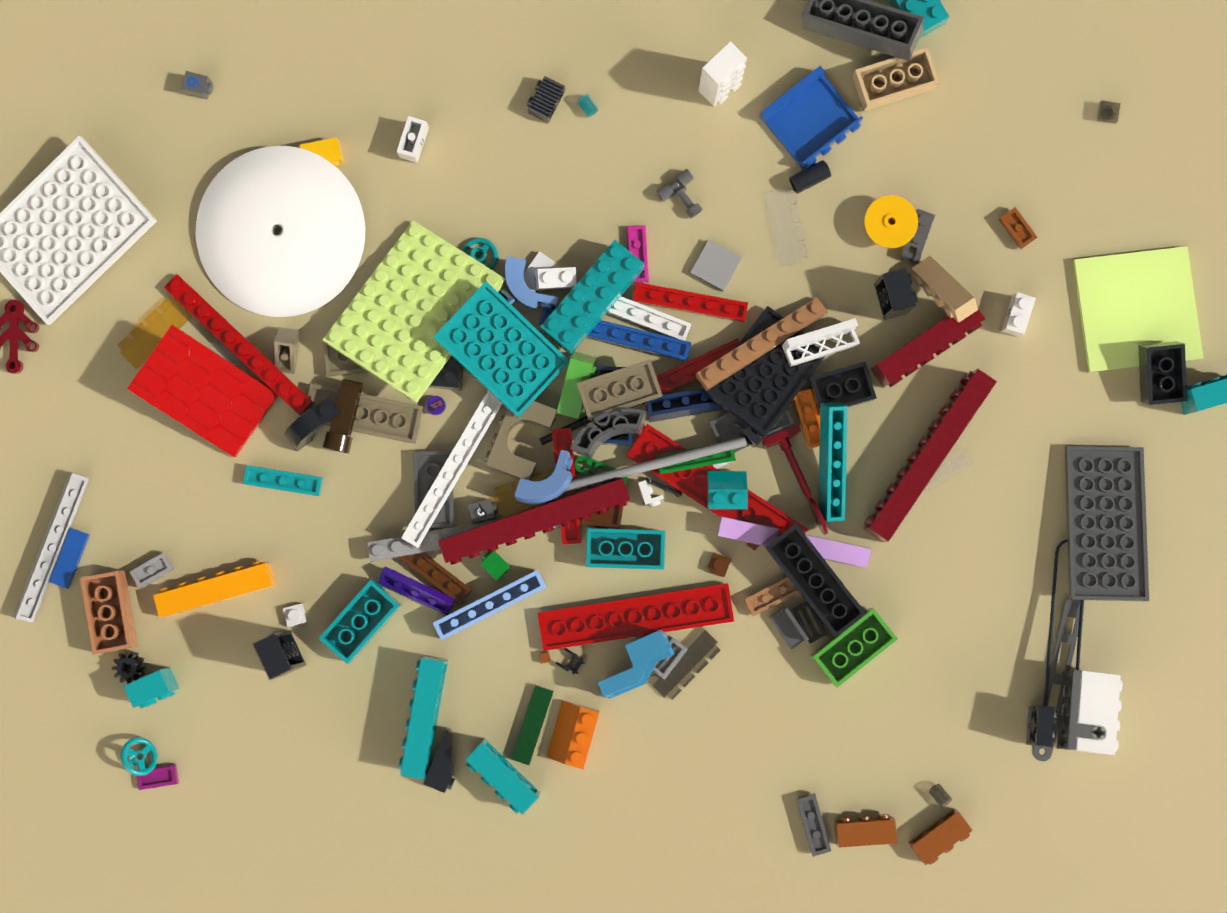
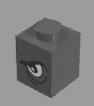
M491 499L468 504L473 524L495 519V514L498 513L496 502L492 503Z

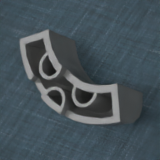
M623 408L603 413L581 429L573 441L571 449L584 457L592 459L599 446L613 436L625 433L641 435L646 412L639 409Z

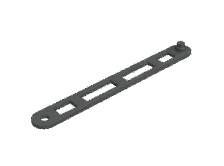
M1069 598L1063 606L1049 674L1047 706L1052 684L1061 685L1055 711L1057 712V721L1053 727L1055 734H1057L1059 724L1061 691L1064 690V685H1062L1063 677L1067 678L1066 675L1055 673L1061 642L1070 643L1064 670L1069 671L1078 637L1080 600H1069ZM1067 617L1075 618L1072 634L1064 633ZM1052 743V747L1034 746V757L1039 761L1049 760L1052 756L1054 744ZM1042 748L1046 750L1044 755L1039 753Z

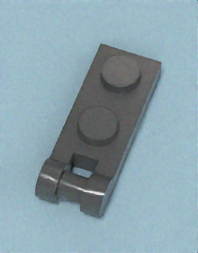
M920 209L916 210L918 216L917 231L914 237L903 246L899 257L903 260L909 259L914 264H918L935 217L934 214ZM909 248L915 249V254L909 252Z

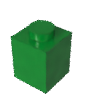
M495 550L492 553L487 552L481 558L483 560L481 565L496 581L511 568Z

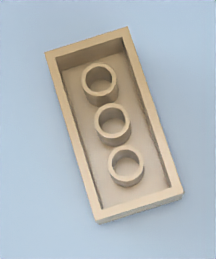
M928 47L914 51L910 61L894 57L856 69L852 76L864 112L935 90L940 83Z

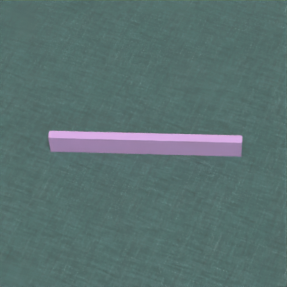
M721 516L717 535L762 545L764 541L780 529ZM805 534L824 559L867 568L871 553L870 548Z

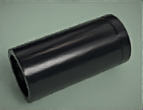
M821 160L790 176L789 181L795 193L799 194L830 178L831 172L827 163Z

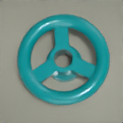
M485 238L471 239L461 250L486 266L484 260L486 252L490 248L492 251V261L488 268L491 270L494 269L498 261V251L495 245ZM474 244H484L483 247L477 246L474 247L471 250V252H467V250ZM482 253V257L476 258V254Z
M135 737L128 740L122 747V765L133 775H147L157 764V750L148 739ZM135 743L146 745L142 750L133 751L129 749ZM150 751L152 760L145 769V755Z

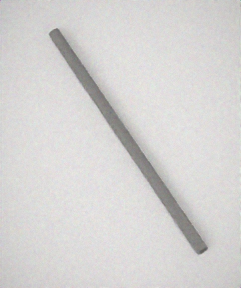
M745 436L572 480L564 492L747 446Z

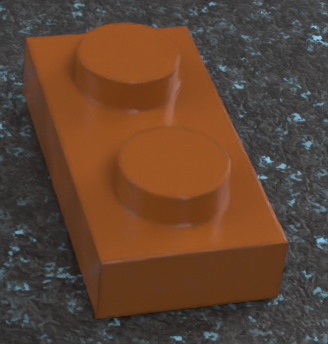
M1016 207L998 219L1020 250L1038 238Z

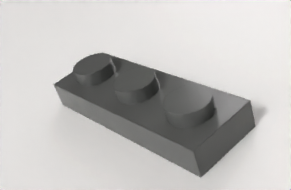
M815 793L796 798L812 856L831 852Z

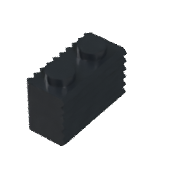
M544 76L543 80L538 81L535 87L537 92L534 97L531 96L526 106L530 115L549 123L565 92V86Z

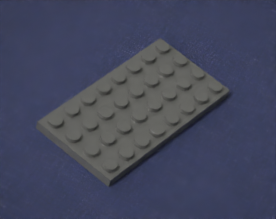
M1066 446L1069 600L1149 601L1144 447Z

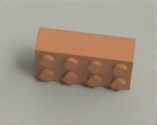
M114 571L80 578L92 654L138 647L126 572Z

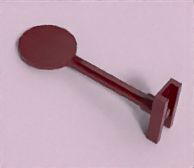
M796 424L762 439L765 449L779 444L781 451H784L804 496L808 499L811 512L823 535L828 534L822 513L811 496V490L791 449L792 445L789 439L800 434L801 429L799 425Z

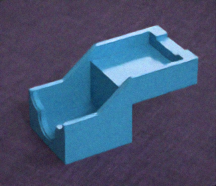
M659 630L625 645L633 668L598 682L603 697L611 699L646 684L656 663L675 655L665 632Z

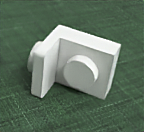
M646 480L638 482L644 505L649 504L650 507L661 504L660 500L664 499L663 495L651 498V495L654 494L651 484H647Z

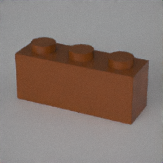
M953 809L908 844L923 864L931 865L939 859L938 856L940 854L951 851L954 848V844L959 840L961 842L966 840L970 836L969 833L973 830L960 812Z
M879 814L878 818H870L869 815L858 816L859 819L851 820V817H840L839 821H834L836 845L839 848L897 843L896 821L893 817H890V814Z

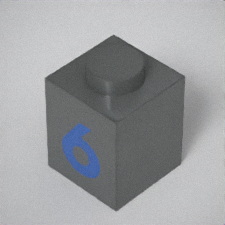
M186 71L181 89L187 95L208 100L209 94L211 95L213 91V83L208 76Z

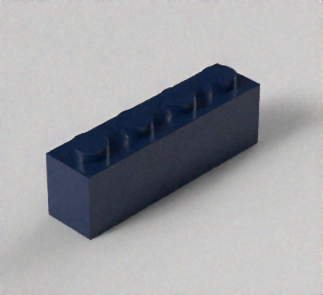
M704 388L666 394L646 402L649 423L724 410V408L702 392Z

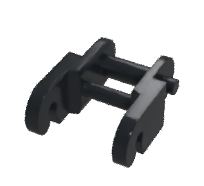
M565 648L564 650L572 655V659L567 666L556 662V664L566 671L570 669L573 671V675L575 673L579 674L577 670L581 664H585L583 658H577L578 655ZM574 659H576L578 662L573 669L570 666Z

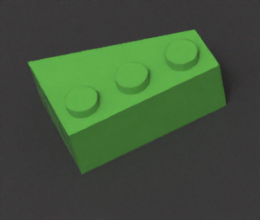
M574 351L565 377L557 409L558 414L579 419L581 414H585L576 383L594 378L597 368L594 366L596 357Z

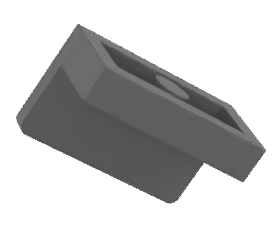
M786 606L769 617L790 649L809 639Z

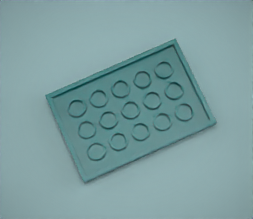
M487 281L477 289L432 337L517 418L570 362Z

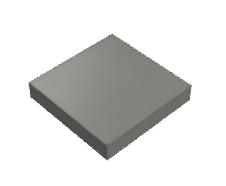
M708 239L690 274L724 291L742 257Z

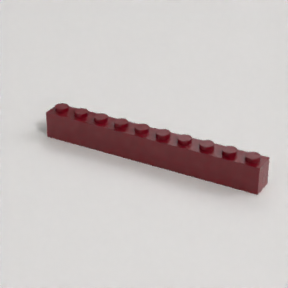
M620 478L440 539L438 543L445 563L450 562L453 565L462 562L461 558L469 556V559L479 556L480 551L487 549L488 552L499 549L498 545L504 543L506 546L515 544L518 538L524 537L526 540L535 537L536 532L542 531L544 534L553 531V526L561 524V527L573 524L572 520L579 518L582 521L591 518V513L597 512L600 515L608 512L609 507L615 505L616 508L626 506L627 501H630L624 479Z

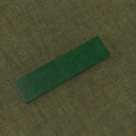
M535 685L511 760L530 765L554 692L553 690Z

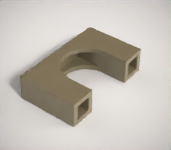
M533 401L517 418L508 409L506 415H502L500 418L498 434L495 433L492 438L491 444H494L492 450L488 451L484 461L487 462V468L519 480L522 478L531 481L537 465L532 461L514 455L508 449V434L516 425L521 423H531L551 431L557 416V410Z

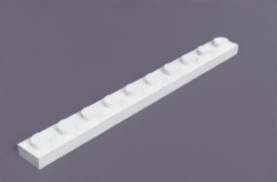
M488 390L401 539L417 548L420 546L502 405Z

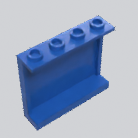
M821 66L766 107L760 114L762 121L801 169L805 166H812L817 161L816 158L822 154L824 156L832 149L831 146L833 144H840L844 141L847 133L850 131L854 133L858 130L863 119L862 116L858 118L824 76L825 71Z

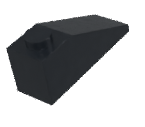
M447 728L423 783L443 793L447 789L451 790L455 781L452 778L454 762L452 729Z

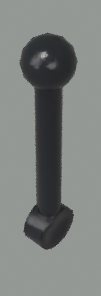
M645 478L646 482L674 493L676 497L682 496V492L679 490H674L652 479Z

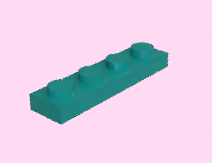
M246 465L243 480L244 485L319 497L323 482L322 477Z

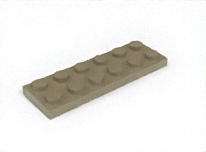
M310 383L308 397L314 403L307 410L314 408L326 398H329L335 406L339 389ZM361 394L352 431L416 444L423 406ZM331 421L328 422V423H327L326 425H324V426H329V427H330Z

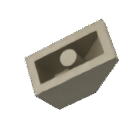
M279 328L274 340L275 366L281 372L295 374L299 350V330Z

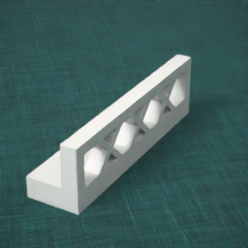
M856 318L787 339L782 348L790 367L858 346L860 342L855 332L858 326ZM850 333L853 342L846 343L842 341V336ZM830 339L836 342L835 348L831 349L825 346L826 340ZM813 344L819 347L818 353L813 354L807 351L809 345ZM797 350L803 354L800 359L794 360L790 351Z

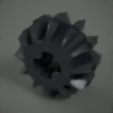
M126 651V654H119V659H114L113 662L117 666L111 669L117 670L114 677L120 676L119 682L123 683L126 681L129 684L138 680L139 676L145 675L141 669L147 666L141 665L144 658L138 659V652L132 655L131 651ZM128 664H131L132 668H130V671H128L126 668L128 667Z

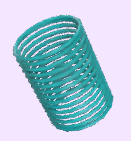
M585 94L577 100V103L583 112L587 114L586 116L591 117L598 111V107L590 100L589 94Z

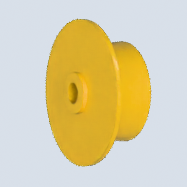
M887 195L878 198L869 206L865 214L864 224L868 236L874 243L885 248H898L907 244L914 237L918 228V216L915 208L909 201L900 196Z

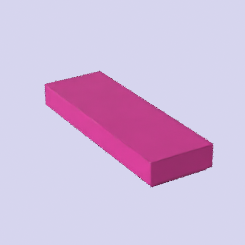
M646 225L627 226L628 251L644 263V270L632 284L636 282L649 283Z

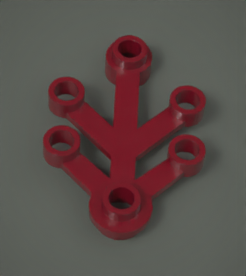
M10 300L4 307L5 313L0 317V331L1 327L10 320V327L0 336V350L10 339V356L6 362V369L10 373L19 374L22 372L24 365L18 359V338L25 344L28 351L37 352L39 349V344L30 339L18 327L19 320L26 325V330L33 334L39 331V325L24 314L22 302ZM12 306H16L14 312L11 311ZM34 324L35 329L31 331L30 326ZM34 343L35 348L31 350L30 345ZM15 362V368L11 369V363Z

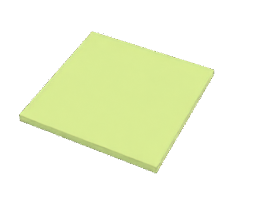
M1187 246L1073 260L1088 373L1139 367L1138 345L1181 342L1185 344L1186 361L1204 359Z

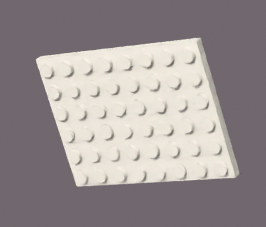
M78 136L0 213V272L47 325H51L157 220L82 136Z

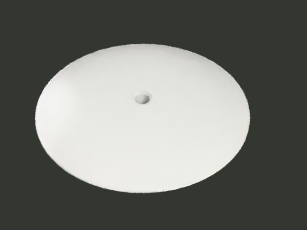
M270 146L255 149L227 164L206 189L196 219V244L203 268L215 287L241 308L270 317H291L306 314L334 299L355 274L365 243V219L362 206L353 186L345 175L320 155L291 146ZM281 226V234L275 235V228Z

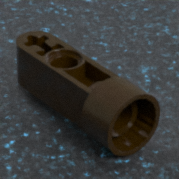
M343 378L335 405L340 414L332 419L329 432L326 431L323 448L349 454L353 440L351 434L363 389L362 382Z

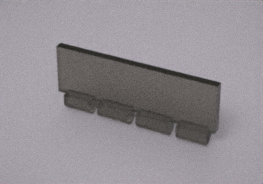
M700 627L683 644L688 650L664 680L655 673L648 682L664 698L668 695L673 700L682 691L677 684L680 683L685 688L695 678L690 671L694 669L699 674L709 663L703 657L707 655L712 660L721 651L716 646L718 642L703 627ZM681 648L667 663V665L661 671L662 673H664L667 670V668L670 666L673 660L677 657V655L682 650Z

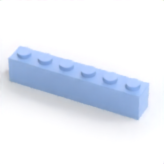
M539 570L439 619L433 625L440 639L444 640L547 588Z

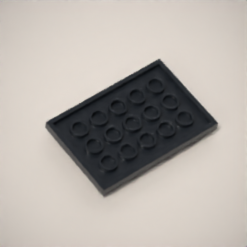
M767 306L736 348L784 317ZM800 331L791 338L803 335L805 333L803 331ZM784 341L706 391L704 388L702 392L761 437L765 438L824 357L790 367L782 345L785 343ZM812 344L809 345L807 351L816 354L820 348ZM797 350L790 351L794 360L800 359L803 354Z

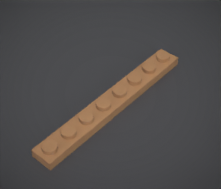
M818 297L697 372L695 376L707 391L821 319L828 311Z

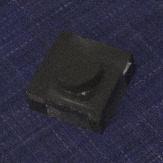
M1102 100L1099 104L1097 121L1116 124L1119 118L1121 103Z

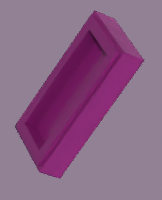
M176 764L155 767L149 774L137 776L138 789L144 790L178 784Z

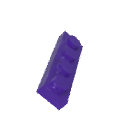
M386 566L381 572L379 584L444 615L449 614L455 600L454 598Z

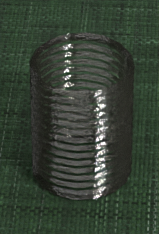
M936 784L937 788L932 787L929 794L943 808L951 802L952 798L940 784Z

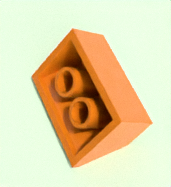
M562 700L547 757L565 765L584 769L599 710Z

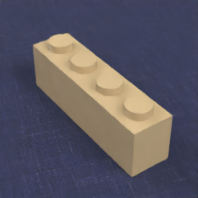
M931 256L911 268L914 275L912 277L914 283L917 286H921L928 297L932 296L937 306L943 307L950 318L953 317L959 323L978 310L975 297Z

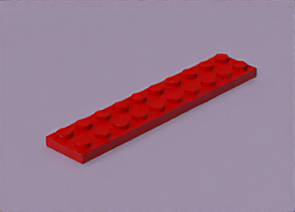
M647 424L626 456L639 464L657 459L656 455L687 449ZM710 465L666 474H660L659 468L650 470L651 473L707 509V472L719 471L718 469ZM748 490L747 510L708 509L720 518L723 516L779 529L793 520L804 534L808 530L807 527L750 490Z
M728 583L538 612L543 651L650 635L659 630L669 632L734 622Z

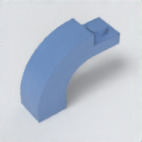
M507 256L505 277L508 288L514 298L525 307L537 310L538 303L543 308L552 309L553 306L557 307L558 297L536 293L526 285L524 281L526 260Z
M561 450L556 468L547 479L534 482L520 478L514 496L517 502L538 505L559 497L567 489L573 478L571 472L567 471L572 466L569 452Z

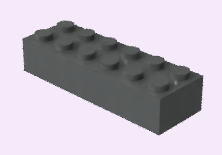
M809 0L802 14V27L812 32L910 61L923 32L924 17L869 0Z

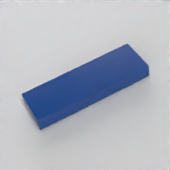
M74 528L69 529L49 582L67 589L70 588L90 534Z

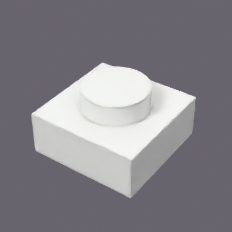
M303 603L283 608L287 627L307 622Z

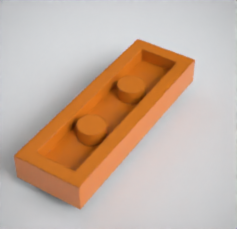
M808 389L798 392L793 401L807 448L812 449L820 446V417L812 391Z

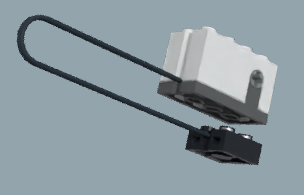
M1068 539L1060 542L1055 551L1043 706H1029L1026 745L1052 747V743L1054 744L1056 739L1053 727L1057 721V712H1055V707L1047 706L1058 554L1060 547L1068 542ZM1080 600L1075 670L1062 671V675H1066L1067 678L1063 677L1062 682L1064 690L1061 691L1057 749L1115 755V751L1119 747L1116 737L1117 731L1120 728V721L1118 720V712L1121 710L1119 692L1122 691L1123 682L1120 680L1121 675L1079 670L1084 600Z

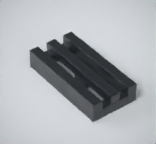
M807 601L792 608L800 627L809 638V644L827 635L817 614ZM806 606L808 607L811 615L813 616L821 632V634L819 635L817 634L804 608ZM798 610H801L806 622L808 623L814 635L813 638H811L806 626L804 625L798 613Z

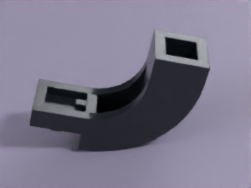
M326 398L297 418L287 428L285 436L295 450L299 451L313 441L311 437L320 428L340 413L330 399Z

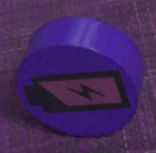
M432 396L428 399L426 408L432 415H440L445 411L446 403L440 396Z

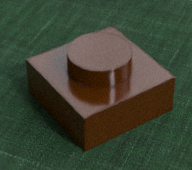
M713 552L707 571L725 577L731 559Z

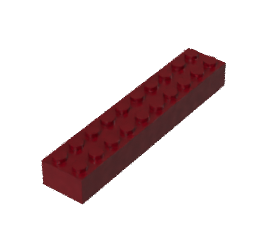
M980 369L970 370L968 374H964L960 380L962 385L954 389L949 396L951 401L947 405H943L938 413L940 417L936 421L933 420L928 427L930 432L926 436H922L917 444L919 448L915 452L912 451L906 461L909 462L907 466L902 467L898 471L896 482L891 483L885 491L887 493L886 497L877 502L874 507L876 509L875 513L869 515L864 521L866 526L863 530L879 541H890L997 383L996 380Z

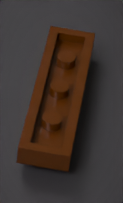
M424 552L400 557L402 561L449 597L454 598V601L459 605L464 602L472 591L470 587Z

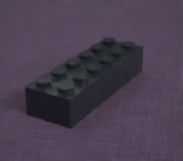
M791 520L762 543L835 638L866 615V612L796 522Z

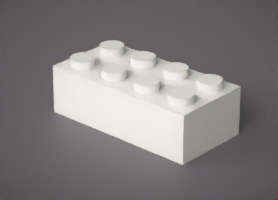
M732 42L728 43L702 68L698 91L713 107L718 103L721 105L728 98L727 94L730 91L735 92L741 86L740 82L743 80L742 76L745 73L747 57Z

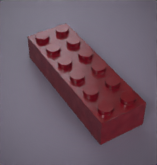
M979 309L959 323L953 317L950 318L948 316L871 368V371L883 388L887 385L891 388L903 380L901 377L903 374L907 377L919 369L918 364L922 367L934 359V353L937 356L950 348L949 343L955 345L967 337L965 335L966 332L969 335L982 326L980 322L985 320V317Z

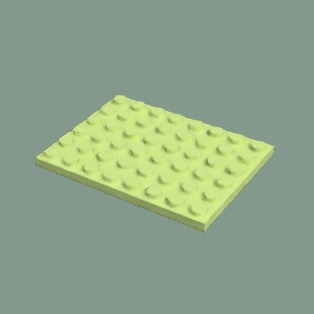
M413 220L322 340L417 403L451 357L432 337L485 281L499 292L506 279Z

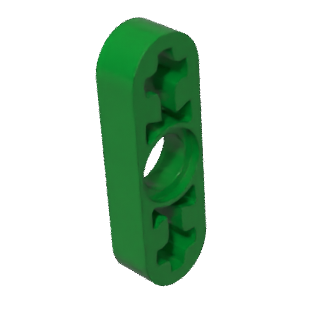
M584 456L577 458L575 461L576 470L586 476L596 475L595 472L598 467H604L607 471L616 469ZM583 460H586V464L589 466L595 463L593 474L588 473L590 471L588 468L580 470L578 463L583 462ZM623 477L624 482H625V485H626L628 478H627V477Z

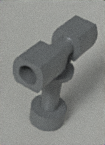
M686 169L676 176L677 180L670 185H664L656 192L663 202L672 195L675 198L679 196L688 208L686 213L690 218H693L703 209L698 203L694 205L685 193L686 185L694 180L692 174Z

